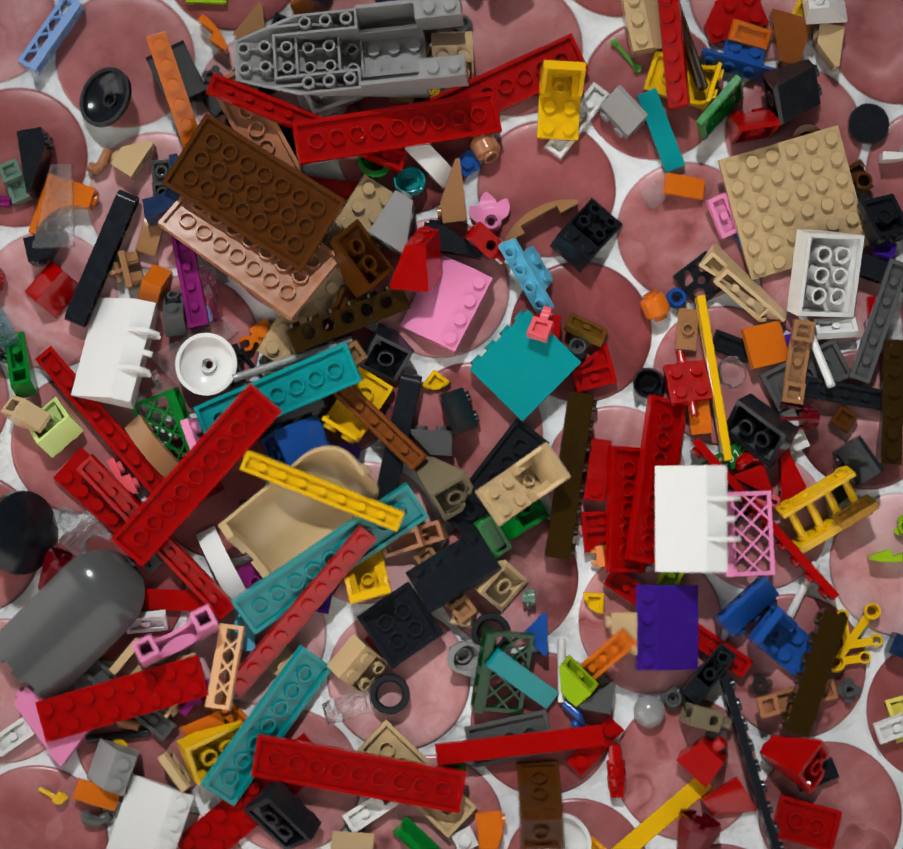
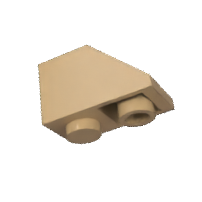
M11 395L0 411L14 425L39 433L43 431L52 417L50 413L25 398Z

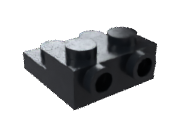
M893 193L863 200L857 204L865 221L862 229L870 245L876 244L877 247H880L891 239L893 242L903 239V212Z

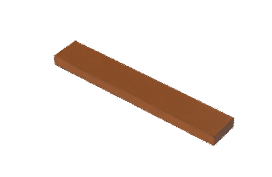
M354 385L333 394L412 471L426 459L427 455Z

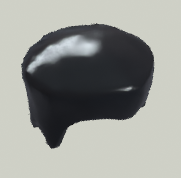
M651 367L641 368L635 373L633 378L635 392L647 399L648 395L660 396L666 386L664 375L659 370Z

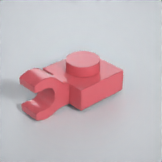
M544 306L540 318L533 316L527 331V338L547 343L554 326L553 321H551L553 315L551 307Z

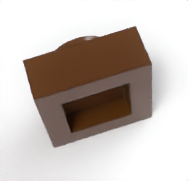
M840 404L828 422L844 433H847L858 418V415Z

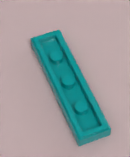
M654 88L637 95L636 98L639 105L648 114L646 124L665 173L684 166L683 157L657 89Z
M499 648L485 664L489 669L545 709L549 707L559 694L556 689Z

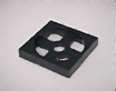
M706 251L672 276L694 305V298L697 296L693 295L692 292L697 288L703 289L708 295L706 302L722 291L719 287L714 290L710 285V278L714 275L707 271L700 272L695 265L701 262L707 253ZM688 270L694 278L692 283L685 286L684 276ZM703 276L706 280L705 283L700 284L698 277Z

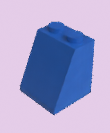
M318 415L274 430L261 439L269 458L289 466L312 449L322 446H333L331 440L325 434L324 423L319 419Z

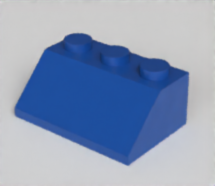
M758 576L713 618L729 636L734 637L736 635L739 637L747 629L745 626L750 621L754 623L762 616L760 612L765 607L769 609L777 602L776 597L779 594L766 576Z

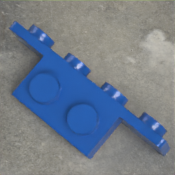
M727 39L722 53L703 48L699 57L702 65L714 66L721 62V69H724L725 73L738 75L739 77L763 83L762 72L776 69L762 65L765 50Z

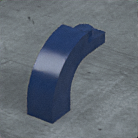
M177 153L169 155L170 168L178 158ZM167 188L157 196L142 199L144 216L150 226L158 225V221L181 195Z

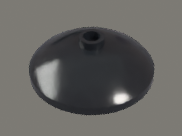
M106 67L95 72L88 79L80 96V111L85 121L95 127H107L114 124L124 115L132 94L128 76L117 68Z

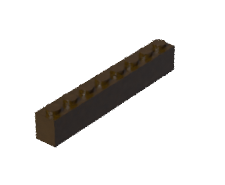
M568 392L559 460L571 477L554 488L544 553L546 557L570 560V556L575 555L576 544L572 543L573 535L577 536L579 523H575L576 515L581 514L582 503L578 502L579 494L584 493L585 482H581L582 474L587 473L588 462L584 461L585 453L590 452L591 441H587L588 433L593 432L594 421L590 420L591 412L596 411L597 400H593V394Z

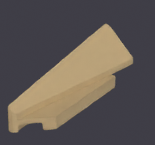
M714 243L699 263L701 268L715 276L713 282L758 322H766L767 320H780L784 322L787 316L786 311Z

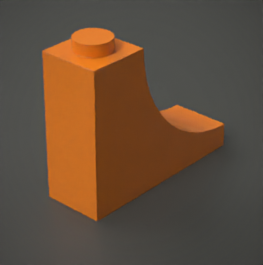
M48 173L28 232L32 235L42 234L52 219L69 210L85 209L92 211L93 207L98 205L100 199L99 191L94 187Z

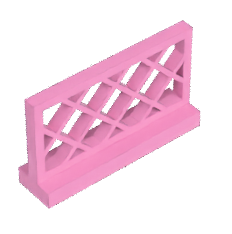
M771 491L727 492V496H742L748 502L739 510L734 506V501H727V516H734L735 510L738 513L735 519L741 515L749 523L740 531L735 527V522H727V537H735L736 531L739 534L737 537L742 536L750 545L743 552H740L736 548V541H727V572H722L723 577L775 575ZM758 495H766V505L760 510L752 501ZM749 505H752L759 512L752 520H749L742 513ZM760 515L767 519V526L762 531L754 524V521ZM751 525L760 533L753 541H750L744 535V532ZM761 536L768 540V547L763 552L755 545ZM752 546L761 554L753 563L745 556ZM743 557L751 566L745 572H737V562ZM762 557L769 561L770 571H761L756 566ZM752 568H755L757 570L749 572Z

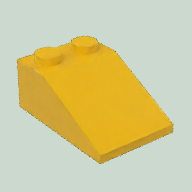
M241 721L196 731L176 741L188 776L197 785H200V782L242 726Z

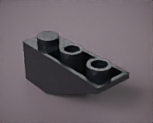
M720 643L700 664L698 669L690 675L679 691L699 705L736 659L737 655L723 643Z

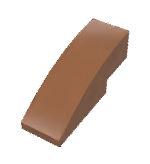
M443 518L416 526L382 549L385 558L448 539L449 536Z

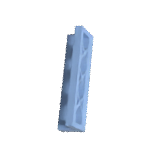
M59 0L18 59V62L37 75H40L84 12L85 8L82 3L77 0ZM67 1L71 5L65 14H62L61 8ZM60 19L56 27L51 31V22ZM49 36L42 47L39 48V39ZM37 53L30 64L25 61L29 54Z

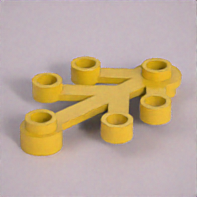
M867 603L864 606V615L851 633L847 622L842 637L843 644L836 655L839 663L832 667L831 672H841L848 664H867L870 662L871 655L867 651H861L858 655L846 656L850 649L882 645L883 638L879 634L858 639L870 620H875L881 615V608L878 604ZM870 607L874 608V614L872 615L868 614V608ZM841 609L836 612L838 614L840 612H844L845 616L849 617V614L846 610ZM876 636L879 637L878 644L873 643V638ZM864 653L868 656L866 661L861 660V655Z

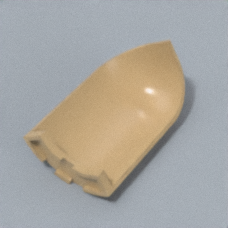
M336 446L318 447L308 451L290 465L372 499H377L378 485L370 475L372 473L371 469L366 463L360 464L356 458L342 448ZM270 482L218 526L231 544L242 554L247 553L253 558L251 564L264 578L355 517V515Z

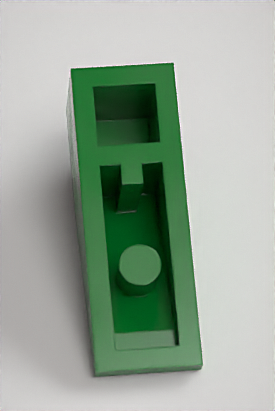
M24 331L4 336L12 390L16 396L21 398L37 395L36 376Z

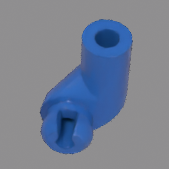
M566 700L562 708L575 718L571 721V726H584L585 719L581 710Z

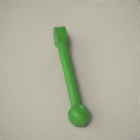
M612 39L611 45L620 51L632 65L635 73H640L641 66L634 63L621 48L617 39Z

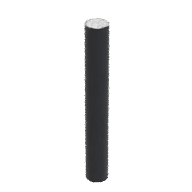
M144 728L138 731L126 730L86 735L87 743L99 742L100 738L112 741L115 739L150 736V730Z

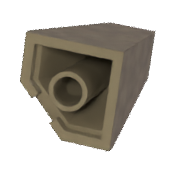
M429 455L415 469V472L444 521H447L463 511L466 505L464 501L467 495L471 494L473 485L465 471Z

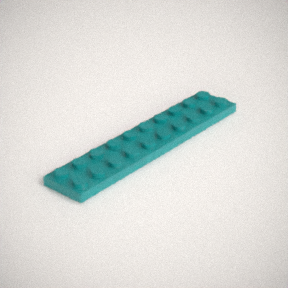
M406 482L378 500L405 511L397 532L355 516L231 600L232 604L252 632L256 635L281 618L359 525L374 535L377 540L353 568L429 517Z

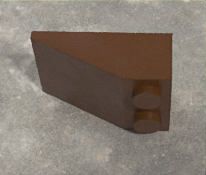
M358 219L331 240L343 280L356 298L370 291L394 270V267Z

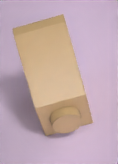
M824 23L819 24L817 29L813 30L812 41L815 42L814 49L829 69L836 71L840 64L845 26Z
M145 141L122 146L120 150H116L113 153L110 164L127 177L135 180L156 149V145L152 141Z

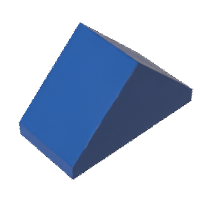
M541 613L524 632L534 633L533 646L543 655H548L547 613Z

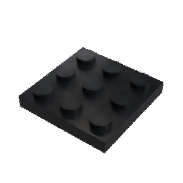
M409 581L357 616V619L391 669L444 634Z

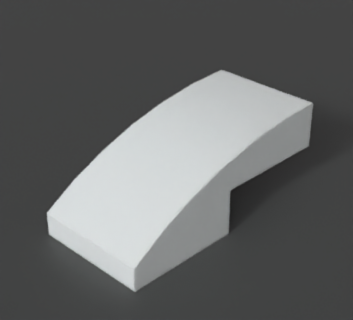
M903 146L899 152L883 151L879 155L878 163L903 161Z

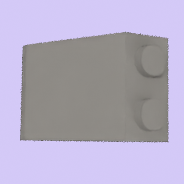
M395 190L369 230V234L375 242L401 257L404 246L412 235L415 214L412 196L403 190L401 193Z

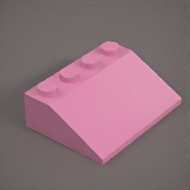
M441 255L442 276L429 292L417 291L410 305L411 308L408 309L400 327L455 354L493 278L472 267Z

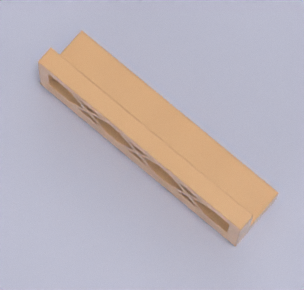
M220 623L208 688L209 695L207 696L205 707L231 711L246 629L244 626ZM234 630H239L237 640L232 643ZM232 650L235 654L234 660L229 663L230 653ZM228 670L231 675L230 681L224 685ZM223 691L227 696L226 705H221Z

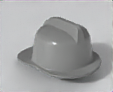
M468 641L456 642L453 646L449 647L447 665L457 673L475 678L480 646Z

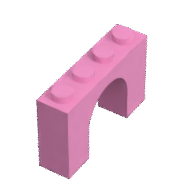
M208 604L190 613V620L178 629L158 638H152L151 634L131 644L144 670L219 632L218 622Z

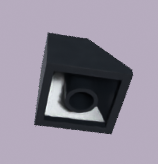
M378 323L364 350L368 358L358 366L395 384L414 350L396 330Z

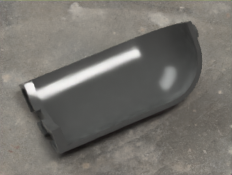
M109 549L90 551L71 560L0 630L1 663L6 661L13 669L11 674L22 684L26 681L34 688L33 693L42 699L63 694L137 619L145 596L144 580L136 566L137 562L129 555L125 556Z

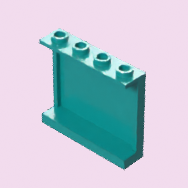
M521 310L514 317L516 322L511 327L505 326L499 333L501 337L496 342L492 340L484 348L486 352L482 356L478 354L470 362L472 365L470 370L522 422L581 364V361L552 333L547 343L527 338V331L534 316L529 310L526 312Z

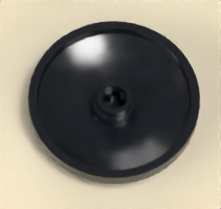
M12 491L0 497V570L14 575L33 573L43 566L47 551L56 544V518L49 503L39 494L31 491Z

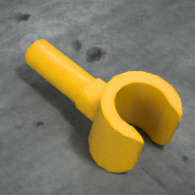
M40 787L38 790L49 796L58 805L64 804L69 798L61 790L56 795L43 787Z

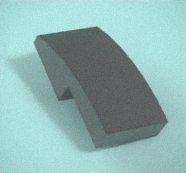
M169 159L150 161L153 197L163 193L168 188L162 182L171 169Z

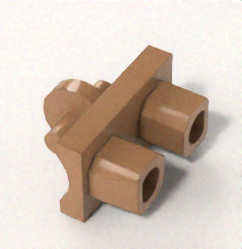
M124 250L118 251L122 268H120L119 262L112 263L114 270L109 271V277H116L117 283H122V275H124L126 287L129 290L136 289L135 286L141 284L144 274L142 270L132 272L130 266L140 263L138 252L126 253Z

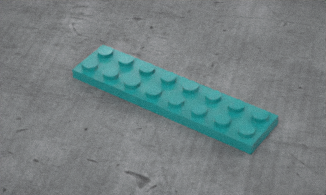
M344 342L251 383L282 410L278 415L280 417L358 384L363 380L348 343ZM249 384L193 407L204 434Z
M299 645L200 784L234 806L255 778L251 776L258 734L277 737L285 736L331 672L326 666L327 663L302 645Z

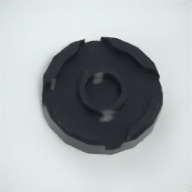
M872 103L856 107L848 118V132L855 141L861 144L871 145L881 141L889 129V117L885 110Z

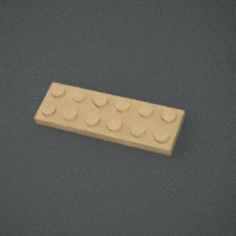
M387 719L357 749L360 752L433 764ZM464 793L459 814L415 806L447 838L477 808Z

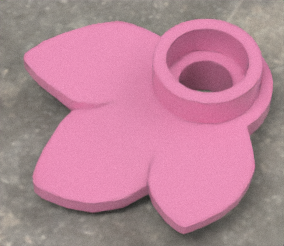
M484 192L480 198L479 206L469 207L470 217L475 222L480 221L491 232H495L500 228L501 220L505 219L509 214V200L506 198L496 202L491 194ZM489 219H493L495 221V224L493 226L487 224V221Z

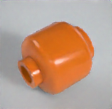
M653 290L642 296L643 299L640 305L647 319H654L655 322H659L667 318L666 314L670 311V305L663 292Z

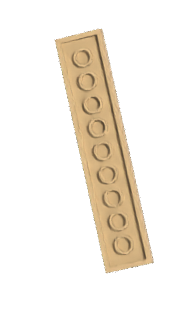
M363 174L322 243L333 250L331 240L356 219L361 222L369 233V230L391 198L393 192ZM337 265L292 321L280 313L277 315L256 351L272 361L294 355L284 331L289 329L287 325L297 321L300 324L308 322L307 318L319 314L321 317L327 314L326 310L334 305L342 285H346L339 265ZM310 327L304 328V337L311 339L314 334L313 330Z

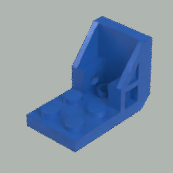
M773 605L751 631L747 639L794 677L797 671L800 672L802 667L800 659L803 652H807L809 646L807 638L809 634L800 628L782 608Z

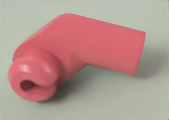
M758 495L754 499L762 508L766 505V496ZM776 495L771 496L772 509H775V507L780 505L781 499Z

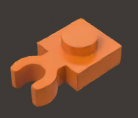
M266 318L249 329L252 335L243 336L239 339L240 343L244 341L250 342L249 347L245 349L246 352L252 351L256 343L260 345L271 327Z

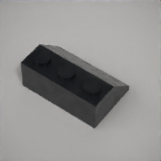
M752 393L737 399L727 420L729 438L769 468L791 446L799 428L789 421H781L780 417L782 416Z
M280 781L267 785L243 808L283 849H292L311 842L322 823Z

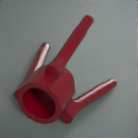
M779 402L782 406L803 411L800 412L799 416L780 417L781 421H799L802 424L796 426L799 430H810V427H817L819 425L820 414L817 410H811V407Z

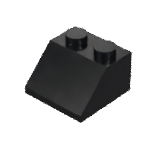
M462 387L439 395L454 436L478 428L477 423L480 420L476 410L472 411L469 403H472L469 391L464 392Z
M861 436L851 438L832 452L834 454L833 460L838 467L847 465L855 472L856 476L849 480L855 486L865 483L884 471V468Z

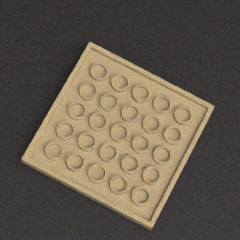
M838 125L718 160L746 268L751 280L792 268L797 229L822 230L865 236L862 229L864 222L857 207L858 199ZM866 236L864 237L863 247L869 245Z

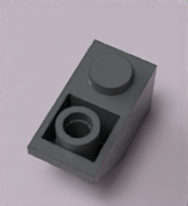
M181 290L163 292L162 319L166 337L187 335V319Z
M415 426V429H411V435L431 456L452 457L453 431H448V427L436 426V430H428V426Z

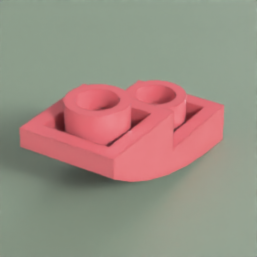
M117 458L106 461L113 475L128 491L134 495L141 494L139 489L142 487L137 477H134L133 474L124 476L123 473L126 472L122 461H118Z

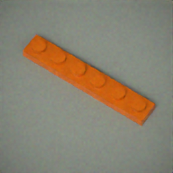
M162 31L147 36L146 40L184 148L198 125L167 33Z

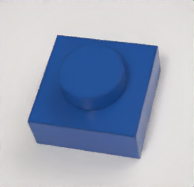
M471 149L458 157L460 158L461 173L464 178L482 168V165Z

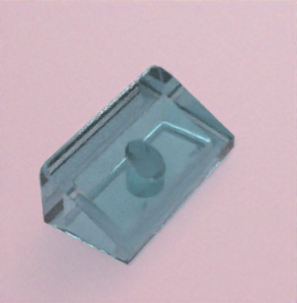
M0 307V342L5 347H9L19 341V337L5 311Z

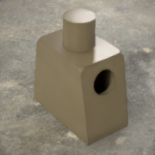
M688 701L682 704L678 720L680 722L717 733L720 732V729L729 730L731 728L732 718L725 717L722 711Z

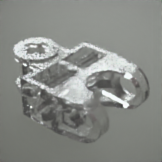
M60 507L53 514L54 523L64 532V535L58 541L77 557L90 552L88 542L94 536L103 537L109 543L112 542V533L89 510H86L80 516L70 507ZM62 513H63V514H67V513L69 514V515L67 516V518L69 519V521H63V522H62V519H63Z

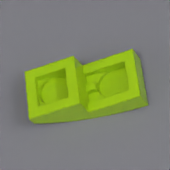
M885 549L868 555L867 558L875 562L903 561V552L893 555L891 549Z

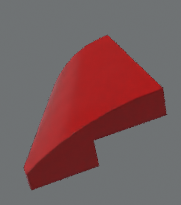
M736 776L700 798L711 816L755 812L757 810Z

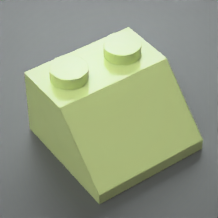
M56 396L42 408L52 415L47 426L41 433L29 430L36 443L52 458L84 431L78 421Z

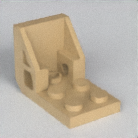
M545 442L476 490L475 493L497 525L500 526L567 480L571 475L548 442Z

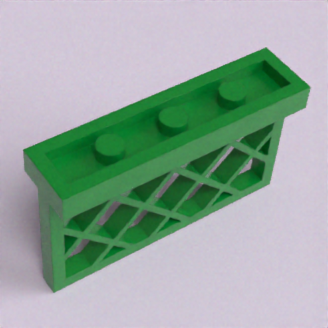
M175 387L136 402L132 411L136 418L140 414L138 406L144 404L151 408L148 417H144V419L148 423L159 427L156 432L157 437H159L162 429L172 433L168 444L163 441L161 442L168 450L170 448L178 452L177 460L180 461L182 454L186 455L190 451L180 421L191 417L180 388ZM166 396L168 401L166 411L156 407L159 398ZM154 409L164 414L160 424L150 420ZM167 416L175 419L176 425L174 430L163 426ZM175 435L183 440L181 450L171 445Z
M408 816L392 831L410 849H442Z

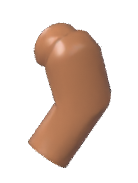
M104 148L97 163L90 162L88 164L87 171L93 173V175H99L107 166L113 151L109 148Z
M131 718L117 722L119 727L138 731L141 727V723L138 720Z

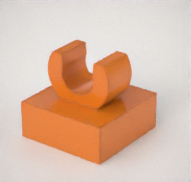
M606 545L595 546V549L590 550L589 554L595 553L597 560L592 561L591 564L604 567Z

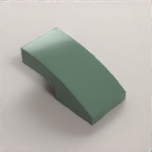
M17 158L0 164V175L7 187L13 205L16 207L32 200L33 198L26 193L23 171Z

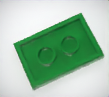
M738 75L733 77L696 120L698 135L703 140L709 137L744 96L742 78Z

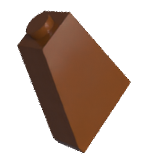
M772 9L769 15L770 29L773 31L771 36L776 66L782 67L801 61L811 24H806L805 17Z

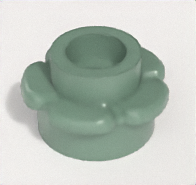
M527 587L526 592H522L523 604H527L528 608L536 606L535 589H528Z

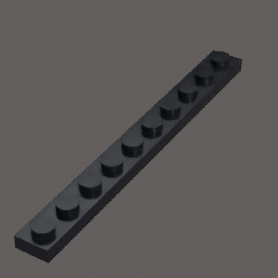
M729 674L723 675L719 678L730 718H732L733 729L769 849H785L783 842L778 840L777 834L780 833L776 821L773 822L771 813H773L772 804L765 797V792H767L765 781L760 780L758 772L761 771L758 759L754 760L752 751H755L753 741L748 739L746 731L749 730L746 719H742L740 710H743L740 699L736 698L734 690H736L733 677H729Z

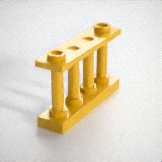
M847 465L837 468L832 474L792 498L782 501L779 506L775 507L776 511L784 519L789 517L797 533V537L791 541L803 554L843 530L835 523L832 516L822 520L813 501L824 495L832 513L835 514L840 511V508L832 490L840 485L843 486L851 503L858 500L849 481L856 474ZM805 506L815 523L807 531L804 530L796 514L798 510Z

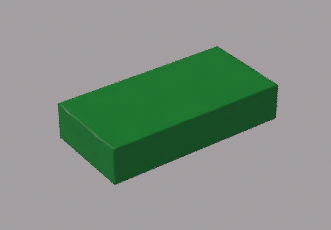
M490 513L473 523L495 558H498L512 548L502 528L497 525Z

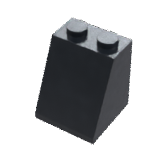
M182 40L171 45L190 103L204 100L206 95H208L206 94L207 88L184 41ZM150 55L146 57V60L167 101L153 57Z
M809 59L761 73L767 110L770 109L778 117L781 125L821 104L820 96L822 95V89L817 82L819 70L817 65H814Z

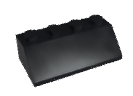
M475 529L408 570L405 574L428 611L432 613L502 568L481 534Z

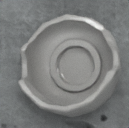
M646 695L640 697L634 706L635 721L643 728L652 729L659 726L665 717L663 702L657 696Z

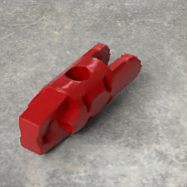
M613 743L608 750L609 760H606L607 782L611 798H623L625 794V760L623 759L622 746L619 743Z

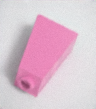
M31 685L26 688L22 687L15 695L17 700L14 702V705L57 764L63 766L90 730L46 743L35 702L44 699L33 693L34 688Z

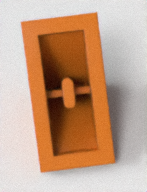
M153 264L142 279L138 299L154 302L158 307L173 272Z

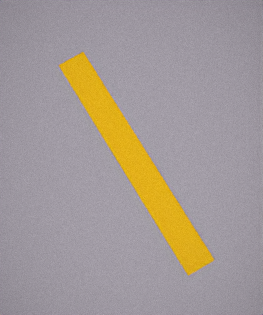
M692 779L612 849H641L678 817L680 809H688L712 788L711 784L709 783L705 788L698 780Z

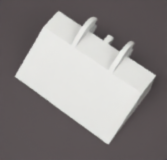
M134 298L98 299L91 317L71 392L72 396L134 409L142 377L148 378L152 374L150 370L145 368L147 357L152 358L153 352L149 351L151 341L161 339L160 333L155 331L159 314L156 303Z
M727 465L655 466V572H727V541H741V537H727V522H736L735 516H727V501H741V496H727Z

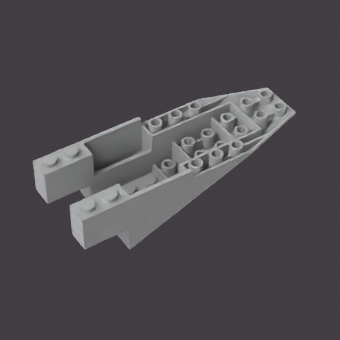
M397 0L355 5V8L292 15L234 41L236 82L305 96L430 98L429 90L469 86L467 63L464 54L433 58L426 57L425 30L464 26L461 0Z

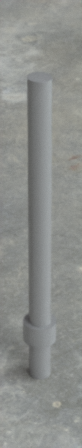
M349 336L337 341L333 339L327 341V344L232 374L234 383L305 360L344 342H347L349 345L353 342L352 337Z

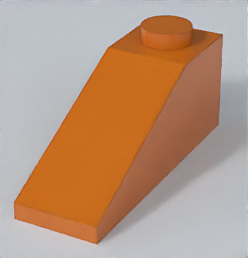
M500 808L475 811L479 849H497L503 834V827L506 826L505 813L501 814Z

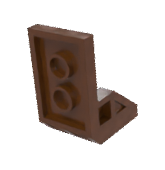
M559 761L517 762L520 849H563V806Z

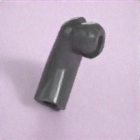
M89 810L83 811L80 815L81 822L84 825L98 828L113 820L109 810L99 816L92 815Z

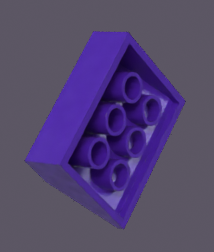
M635 585L638 642L637 655H635V669H698V585Z

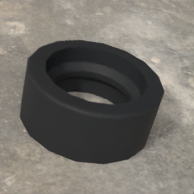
M486 613L479 616L471 629L474 644L480 646L479 629L484 622L493 620L502 626L503 631H511L508 622L501 615L495 613ZM502 637V640L496 645L502 648L509 640L507 637Z
M385 674L377 678L370 690V700L374 708L387 715L402 711L410 697L406 681L394 674ZM385 682H394L402 690L401 701L395 706H385L378 699V689Z

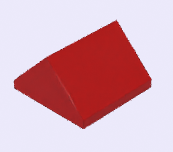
M51 260L24 292L52 316L57 318L71 302L78 282Z

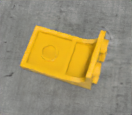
M655 51L643 91L647 92L656 88L659 96L667 98L663 52ZM686 60L690 104L692 107L706 110L708 105L716 98L718 89L715 86L719 85L724 73V69H721L722 63L718 62L714 66L702 65L708 87L704 91H697Z
M358 366L357 368L363 381L354 386L380 410L394 387ZM338 399L330 411L321 419L326 429L334 434L336 431L342 433V439L350 444H353L354 441L359 444L368 430Z

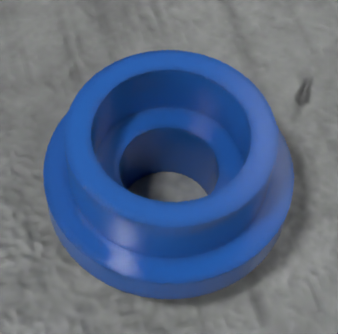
M673 288L666 295L670 307L674 309L683 307L687 301L686 293L680 288ZM678 295L680 301L674 302L672 297Z

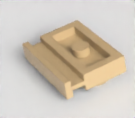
M169 749L157 758L181 793L195 783L188 776L187 770L172 749Z

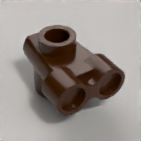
M859 159L850 165L849 168L854 187L863 195L874 186L872 184V176L865 171L864 167L866 166ZM858 180H862L864 182V186H861Z

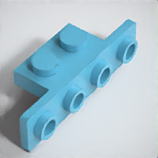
M516 238L500 243L498 248L535 312L541 314L544 306L551 307L553 310L555 306L546 292L553 279L535 247H527L523 252Z

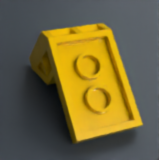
M544 60L540 72L536 139L578 141L580 99L583 93L586 62Z
M381 550L353 568L345 576L350 604L393 592Z

